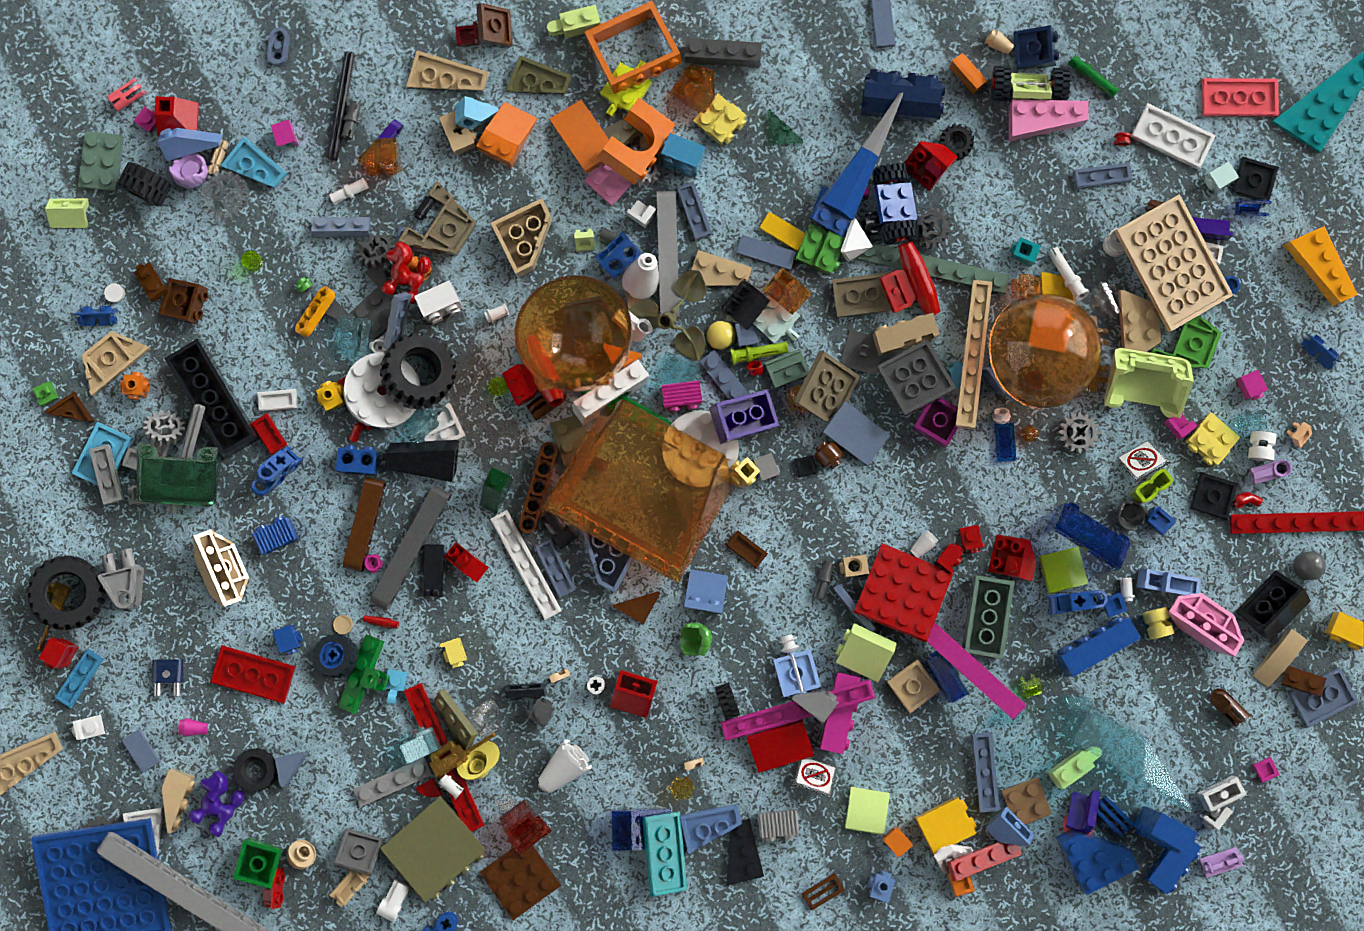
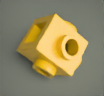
M327 381L320 385V389L316 390L318 394L316 398L326 411L331 412L346 404L341 384Z

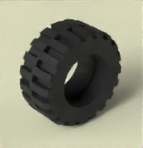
M413 332L409 336L405 334L399 340H395L385 353L380 369V376L383 377L381 383L383 387H387L386 393L388 396L393 395L395 397L393 401L396 403L401 401L404 403L403 406L407 408L412 405L414 409H420L422 406L426 409L433 404L439 403L452 388L457 373L454 370L457 366L456 360H452V351L446 350L447 344L444 342L439 343L437 341L438 337L433 335L430 338L428 333L423 332L420 336H418L417 332ZM409 356H419L426 359L434 368V381L427 386H417L410 383L402 373V361Z
M66 555L48 559L34 570V574L28 580L30 582L26 588L28 595L26 599L31 608L30 610L41 623L51 628L73 630L83 627L94 620V617L100 613L101 607L105 602L106 590L98 579L99 571L91 563L79 557ZM61 575L76 576L85 587V598L82 604L71 611H60L54 608L48 600L47 591L50 583Z

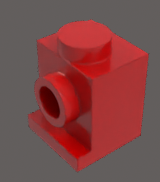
M950 543L934 562L941 568L948 570L949 573H952L954 570L951 567L954 566L956 568L962 561L960 556L963 554L964 549L957 543L954 545Z

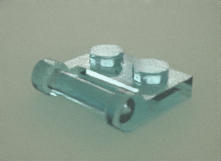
M340 314L334 352L360 358L367 356L369 353L367 351L369 330L373 320ZM359 324H361L362 331L359 350H357L356 342Z

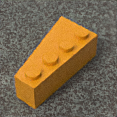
M1325 226L1296 238L1283 246L1294 257L1293 259L1297 264H1300L1305 270L1307 276L1318 286L1317 288L1332 306L1358 295Z

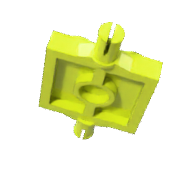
M640 60L636 68L646 63L643 60ZM620 62L612 75L616 78L634 68H629ZM646 79L643 83L633 85L627 88L626 91H620L616 94L612 92L607 82L600 92L601 96L608 99L611 103L606 114L613 117L617 108L629 112L636 100L644 97L652 81Z

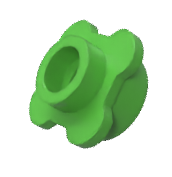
M301 278L295 283L297 287L294 289L302 293L313 285L310 281L311 278Z

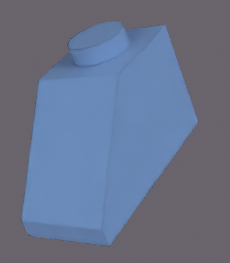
M1007 807L992 817L985 828L999 843L1026 847L1035 835Z

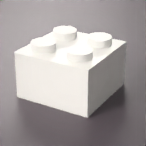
M450 280L414 296L423 317L428 323L432 322V324L442 321V317L446 315L454 316L460 313V309L463 308Z

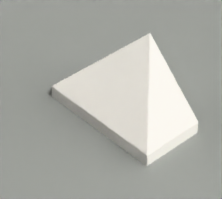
M855 218L851 220L840 251L847 261L853 260L873 247Z

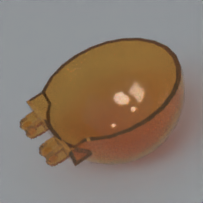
M1051 293L1031 294L1012 302L1004 308L996 319L990 334V362L997 380L1003 389L1016 401L1038 409L1059 407L1075 400L1082 393H1096L1097 383L1108 382V378L1097 377L1098 371H1108V366L1100 365L1102 346L1108 345V340L1101 339L1100 335L1107 334L1108 329L1097 327V316H1090L1079 304L1066 297Z

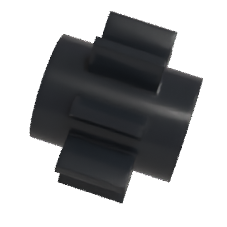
M869 211L861 219L863 231H868V235H877L882 230V226H884V224H880L877 211Z

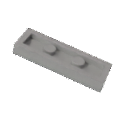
M106 444L89 449L103 505L123 501L124 498L111 446Z

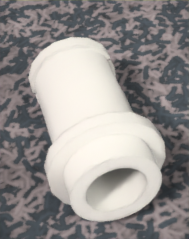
M503 304L491 310L487 309L484 315L488 323H494L497 319L509 316L506 305Z
M1120 578L1121 595L1124 602H1133L1135 595H1133L1132 578Z
M445 775L438 784L441 785L440 788L443 787L456 799L464 789L451 779L452 776Z

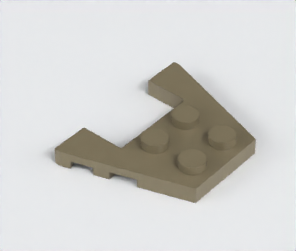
M436 181L428 197L443 205L442 210L425 236L406 227L398 242L402 241L411 247L457 256L477 224L461 205L459 206L451 194L442 187L440 182Z

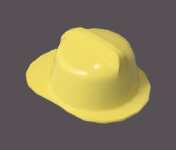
M486 741L469 752L470 754L467 755L468 760L457 767L458 774L466 780H480L487 776L490 769L496 765L499 759L500 752L498 746L491 741Z

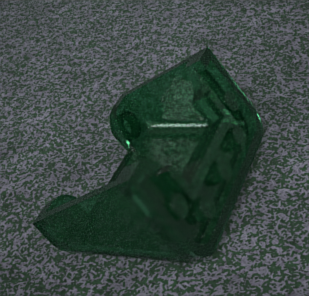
M138 443L136 490L137 498L141 502L210 506L216 501L219 482L218 448H201L197 453L196 459L157 456V449L154 445Z

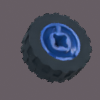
M329 634L321 638L313 650V664L322 675L341 678L347 676L356 667L358 649H356L355 643L345 636Z

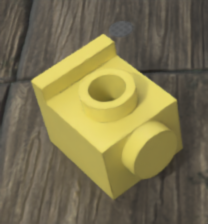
M461 638L440 644L441 648L445 647L446 651H443L446 662H450L453 669L464 665L463 661H466L467 657Z

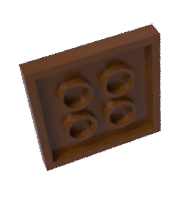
M528 837L479 872L513 921L561 886V883Z

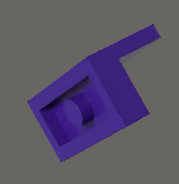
M1192 217L1203 238L1227 241L1233 237V232H1229L1230 221Z
M1093 790L1088 796L1077 792L1072 793L1066 822L1067 828L1089 834L1093 830L1101 792Z

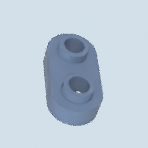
M280 27L273 29L269 36L267 57L274 66L285 64L288 57L290 36L285 29ZM283 36L282 41H277L278 37ZM280 54L281 58L275 59V56Z

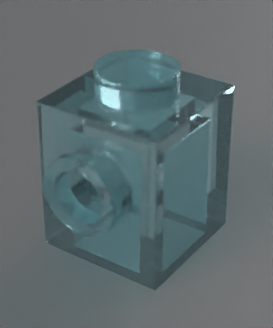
M1265 410L1238 413L1235 418V426L1239 429V433L1268 429Z

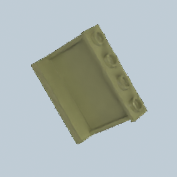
M441 795L380 849L426 903L429 899L432 902L441 895L439 891L444 886L448 889L456 882L454 878L459 873L463 876L471 869L469 865L474 860L478 863L485 857L484 851L488 848L480 843L447 804L445 797Z

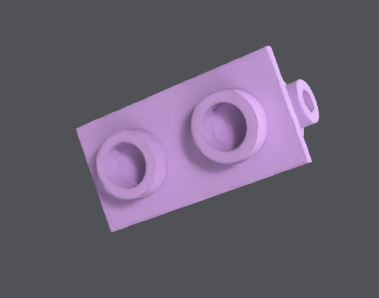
M1237 847L1200 858L1206 878L1241 867L1244 861L1243 855L1239 854Z

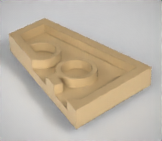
M698 250L692 270H699L702 273L706 287H738L740 281L744 278L748 281L752 267Z

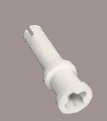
M1053 248L1055 254L1050 250L1048 256H1050L1064 278L1065 287L1070 289L1075 302L1084 299L1089 294V290L1085 289L1082 285L1080 276L1073 273L1059 248Z

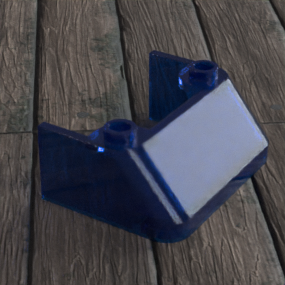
M1072 502L1059 505L1043 531L1045 533L1055 531L1108 564L1106 571L1120 570L1132 545L1129 542L1130 538L1122 533L1118 535L1081 512L1079 510L1080 507Z

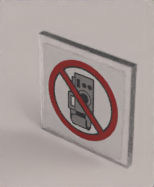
M1149 439L1116 457V460L1136 482L1170 464V461Z
M811 757L799 760L793 785L830 798L838 767Z

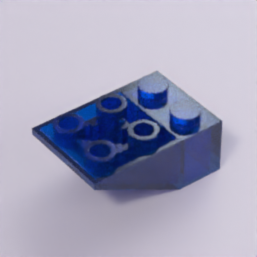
M671 808L612 809V851L645 850L642 817L669 813Z

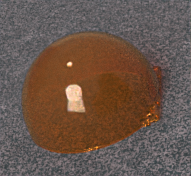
M575 275L554 279L536 289L527 298L518 313L514 336L518 354L523 364L534 376V382L538 384L539 390L554 388L566 392H581L599 386L610 385V379H614V376L623 367L630 353L633 327L630 313L624 300L611 286L592 277Z

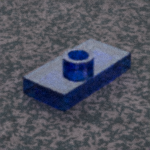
M1014 423L994 424L996 461H1017Z

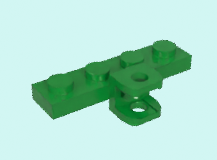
M368 634L365 635L358 653L356 667L350 673L338 704L339 708L357 714L366 688L380 692L385 690L389 676L380 670L374 669L385 641ZM380 678H382L381 685L378 684V680Z

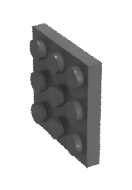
M929 340L877 366L880 375L905 417L956 390V386Z

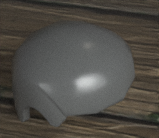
M1134 500L1123 502L1119 505L1116 512L1118 523L1124 529L1134 531L1144 523L1146 517L1145 507L1140 502Z
M1302 552L1294 559L1293 568L1295 574L1301 579L1316 580L1325 573L1326 562L1324 557L1318 552Z

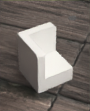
M637 201L631 210H627V216L644 228L647 227L656 214L654 207L651 205L647 207L640 201Z

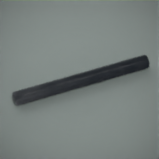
M349 51L344 53L327 154L328 160L337 161L339 156L341 134L343 132L344 117L355 61V54Z

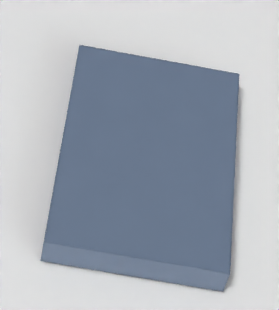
M846 401L842 402L822 431V433L866 466L871 463L890 436V434Z
M1341 667L1322 675V677L1327 679L1320 698L1295 689L1288 692L1305 728H1309L1359 702Z

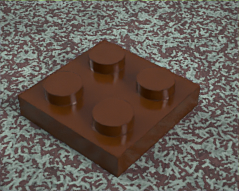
M485 3L477 4L479 42L506 48L513 46L510 9Z

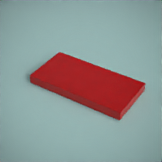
M221 645L210 683L285 704L296 666Z

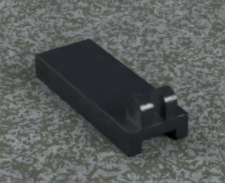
M424 544L423 596L443 597L445 547L443 544Z

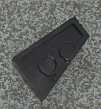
M750 818L742 820L741 825L730 831L726 886L764 877Z

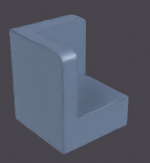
M735 324L739 349L745 348L748 345L751 347L758 346L754 324H752L748 331L741 325Z

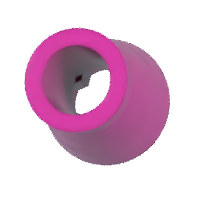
M188 718L180 719L178 735H183V737L207 735L208 723Z

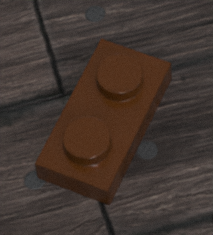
M1288 666L1281 685L1320 698L1327 678Z

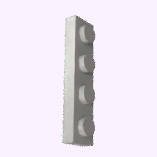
M423 757L353 790L360 807L429 777L433 773L426 757Z

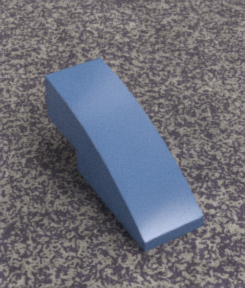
M1139 569L1136 588L1185 596L1199 594L1201 579L1169 572Z

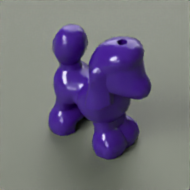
M214 771L209 778L200 781V786L207 793L201 799V807L192 810L188 814V818L196 824H199L206 815L216 816L217 822H213L208 831L217 837L222 835L226 822L232 818L234 810L242 805L245 794L241 790H236L232 793L228 805L221 803L219 796L226 793L229 783L227 777L220 771Z

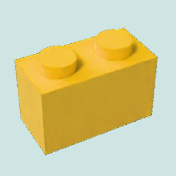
M1333 612L1325 631L1326 634L1330 635L1329 639L1338 643L1344 641L1348 643L1347 647L1356 651L1364 649V622L1342 612Z

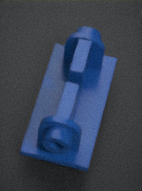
M84 306L74 315H80L77 318V323L82 326H96V319H99V326L114 325L117 323V316H114V313L118 311V308L111 309V306H101L99 309H92V306Z
M1310 333L1311 339L1308 340L1306 338L1301 343L1303 349L1312 357L1317 352L1320 353L1316 360L1325 369H1332L1335 366L1333 363L1335 360L1338 363L1340 362L1339 358H1337L1339 354L1332 347L1327 349L1323 345L1325 341L1317 334L1313 336Z

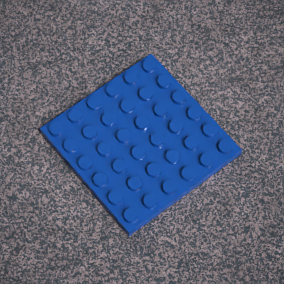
M151 818L41 834L31 838L49 931H172L165 895L105 859L97 852L106 835L112 832L159 860Z

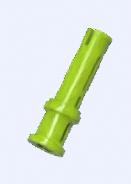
M787 341L753 348L748 345L742 349H730L732 365L745 361L750 363L756 358L789 353Z

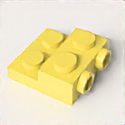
M719 93L693 120L699 128L720 146L724 143L728 144L733 139V133L736 129L741 130L747 121H745L746 114L733 103L730 104Z
M1210 412L1185 442L1192 452H1198L1203 457L1202 460L1207 465L1217 466L1240 439V436Z

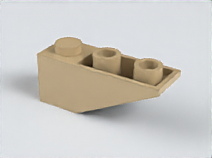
M174 768L168 770L162 786L166 827L169 834L179 830L182 824V819H180L182 811L185 812L189 804V800H187L189 792L192 793L196 785L194 775Z

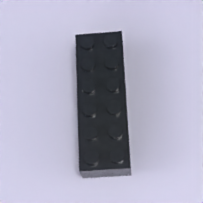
M197 338L164 358L191 405L200 404L205 406L202 423L221 456L229 458L260 439L204 342Z

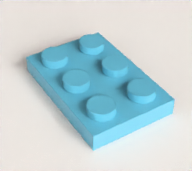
M97 422L71 474L98 486L89 449L109 444L116 470L118 471L134 438Z

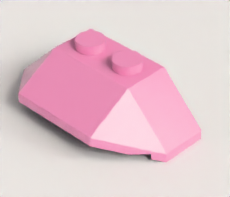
M1202 593L1178 596L1168 612L1179 629L1210 650L1235 657L1244 642L1235 616Z

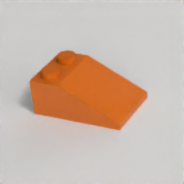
M504 102L476 145L478 151L512 168L538 118Z

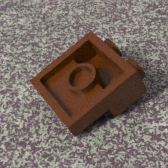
M169 278L166 286L169 292L163 296L158 314L183 322L197 324L198 320H201L203 317V304L209 298L208 288L200 284Z

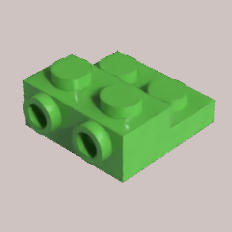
M810 224L794 259L829 275L832 271L836 272L840 265V262L837 260L840 254L843 255L840 251L845 238Z

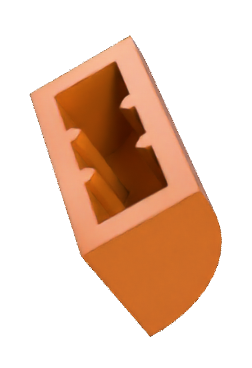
M964 53L952 60L949 68L973 95L988 84L987 79Z

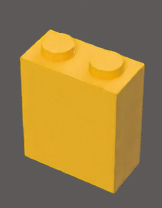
M954 797L915 817L934 855L940 848L955 845L976 834L974 829L977 827L972 817H968L966 813L968 808L963 799L960 800L958 797Z

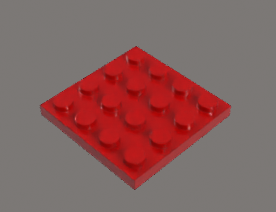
M882 543L854 613L926 643L954 573H949L944 568Z

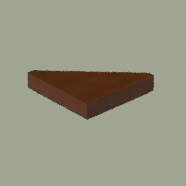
M72 392L45 410V413L49 415L94 422V419L76 392Z
M658 591L614 604L613 608L644 624L661 593Z

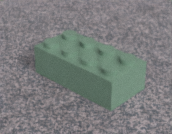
M978 575L972 577L962 647L969 654L1003 659L1014 581Z

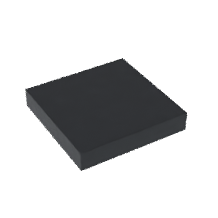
M1242 156L1237 170L1239 178L1234 181L1231 193L1268 204L1279 167Z
M1200 472L1189 509L1228 520L1238 483Z

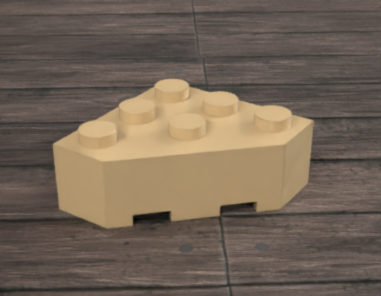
M542 198L491 222L517 278L535 270L552 222L551 215Z

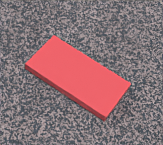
M1203 78L1201 80L1202 116H1279L1278 79Z

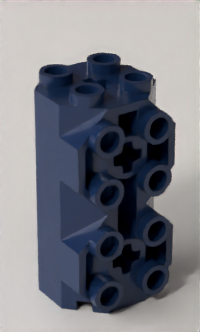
M871 69L870 73L865 75L861 115L883 117L898 94L903 93L894 119L935 123L937 120H940L944 110V103L941 102L942 97L945 95L946 86L938 80L937 75L919 76L918 73H908V77L903 78L898 71L886 73L881 72L879 69Z

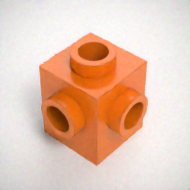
M131 372L130 375L124 374L120 382V390L122 394L128 396V399L140 400V397L147 398V394L150 391V382L148 378L142 376L143 373Z

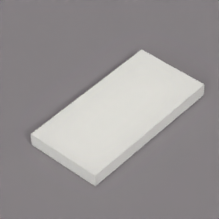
M1149 103L1146 104L1131 138L1198 170L1201 168L1216 135Z

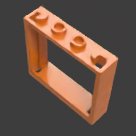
M653 1L584 31L586 40L614 94L620 91L624 92L627 88L639 85L651 77L659 76L662 72L674 69L675 66L682 63L681 54ZM654 18L671 52L614 78L597 44Z

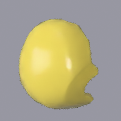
M717 321L711 324L706 333L707 342L712 348L724 350L732 346L737 337L735 328L730 323L724 321Z

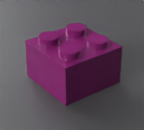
M940 398L923 408L912 430L945 449L958 429L956 427L958 408Z

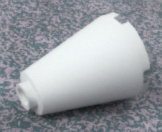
M650 253L640 255L623 273V288L633 298L648 299L659 288L657 259Z
M564 740L538 778V785L542 791L552 793L592 768V765L588 766L587 764L589 758L576 744L573 746L568 744L570 740Z

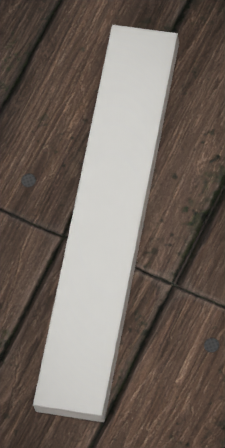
M508 510L491 518L492 524L544 620L561 612L559 604Z

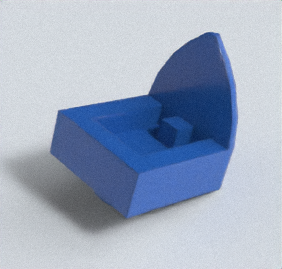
M1160 506L1150 508L1146 516V523L1161 536L1176 523V520Z

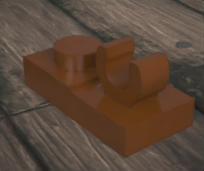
M150 262L145 265L140 263L135 267L137 270L134 274L152 302L169 292Z

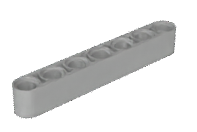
M657 191L660 315L671 311L679 303V295L675 291V284L678 280L676 191ZM678 308L674 314L676 315L677 320H680Z

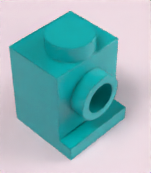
M1020 237L1017 242L1013 241L1009 252H1012L1011 258L1032 266L1036 261L1041 245ZM1024 249L1026 251V255L1021 254L1020 250Z

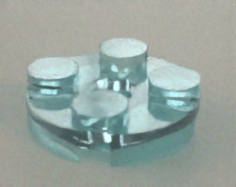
M430 407L423 411L421 409L416 410L404 422L406 427L405 430L402 428V434L409 441L421 443L426 435L438 427L437 414Z

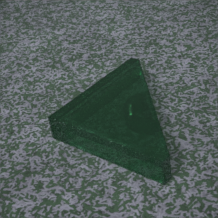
M771 109L767 110L768 145L803 144V139L794 133L783 120H780Z

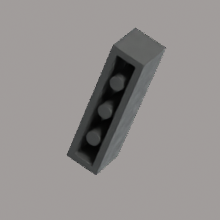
M686 38L685 63L760 68L762 43Z

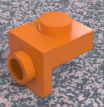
M949 872L948 878L955 898L974 893L975 890L970 876L953 881Z

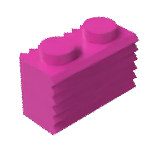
M700 380L662 385L664 410L668 409L669 412H677L683 407H687L688 410L699 409V405H702Z

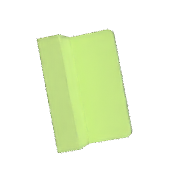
M88 198L50 199L45 208L50 228H87L86 211L89 206Z

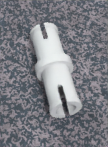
M361 178L350 185H344V188L329 195L334 205H337L348 198H354V195L369 189L365 179Z

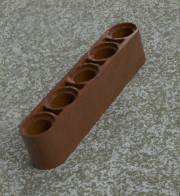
M545 442L540 448L520 517L519 528L526 534L534 533L538 527L559 451L552 442ZM549 446L555 449L552 456H546L544 453L545 449ZM542 465L549 466V472L545 475L539 472V468ZM538 483L544 485V490L541 493L534 492V486ZM533 501L538 502L539 508L531 512L529 504ZM526 520L533 521L532 529H524L523 524Z
M370 477L365 478L343 560V568L361 573L364 570V559L368 556L370 548L368 545L372 541L375 529L373 526L376 525L379 514L378 508L381 506L386 481Z

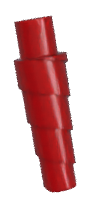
M368 615L363 617V622L384 628L398 629L399 621H394L392 618Z

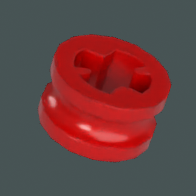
M1126 132L1115 133L1114 138L1116 140L1114 145H1131L1129 138L1132 135Z

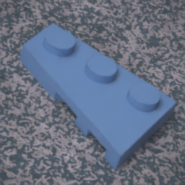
M738 804L680 815L688 854L742 824Z

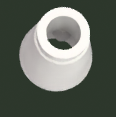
M927 530L925 533L922 532L910 551L919 558L937 546L936 543L939 540Z

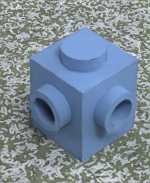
M881 870L880 873L875 872L874 876L871 875L867 887H870L868 895L889 903L896 881L891 877L892 873Z

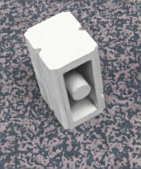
M1230 776L1207 787V790L1203 789L1197 792V795L1204 809L1213 812L1245 796L1246 792L1238 777Z

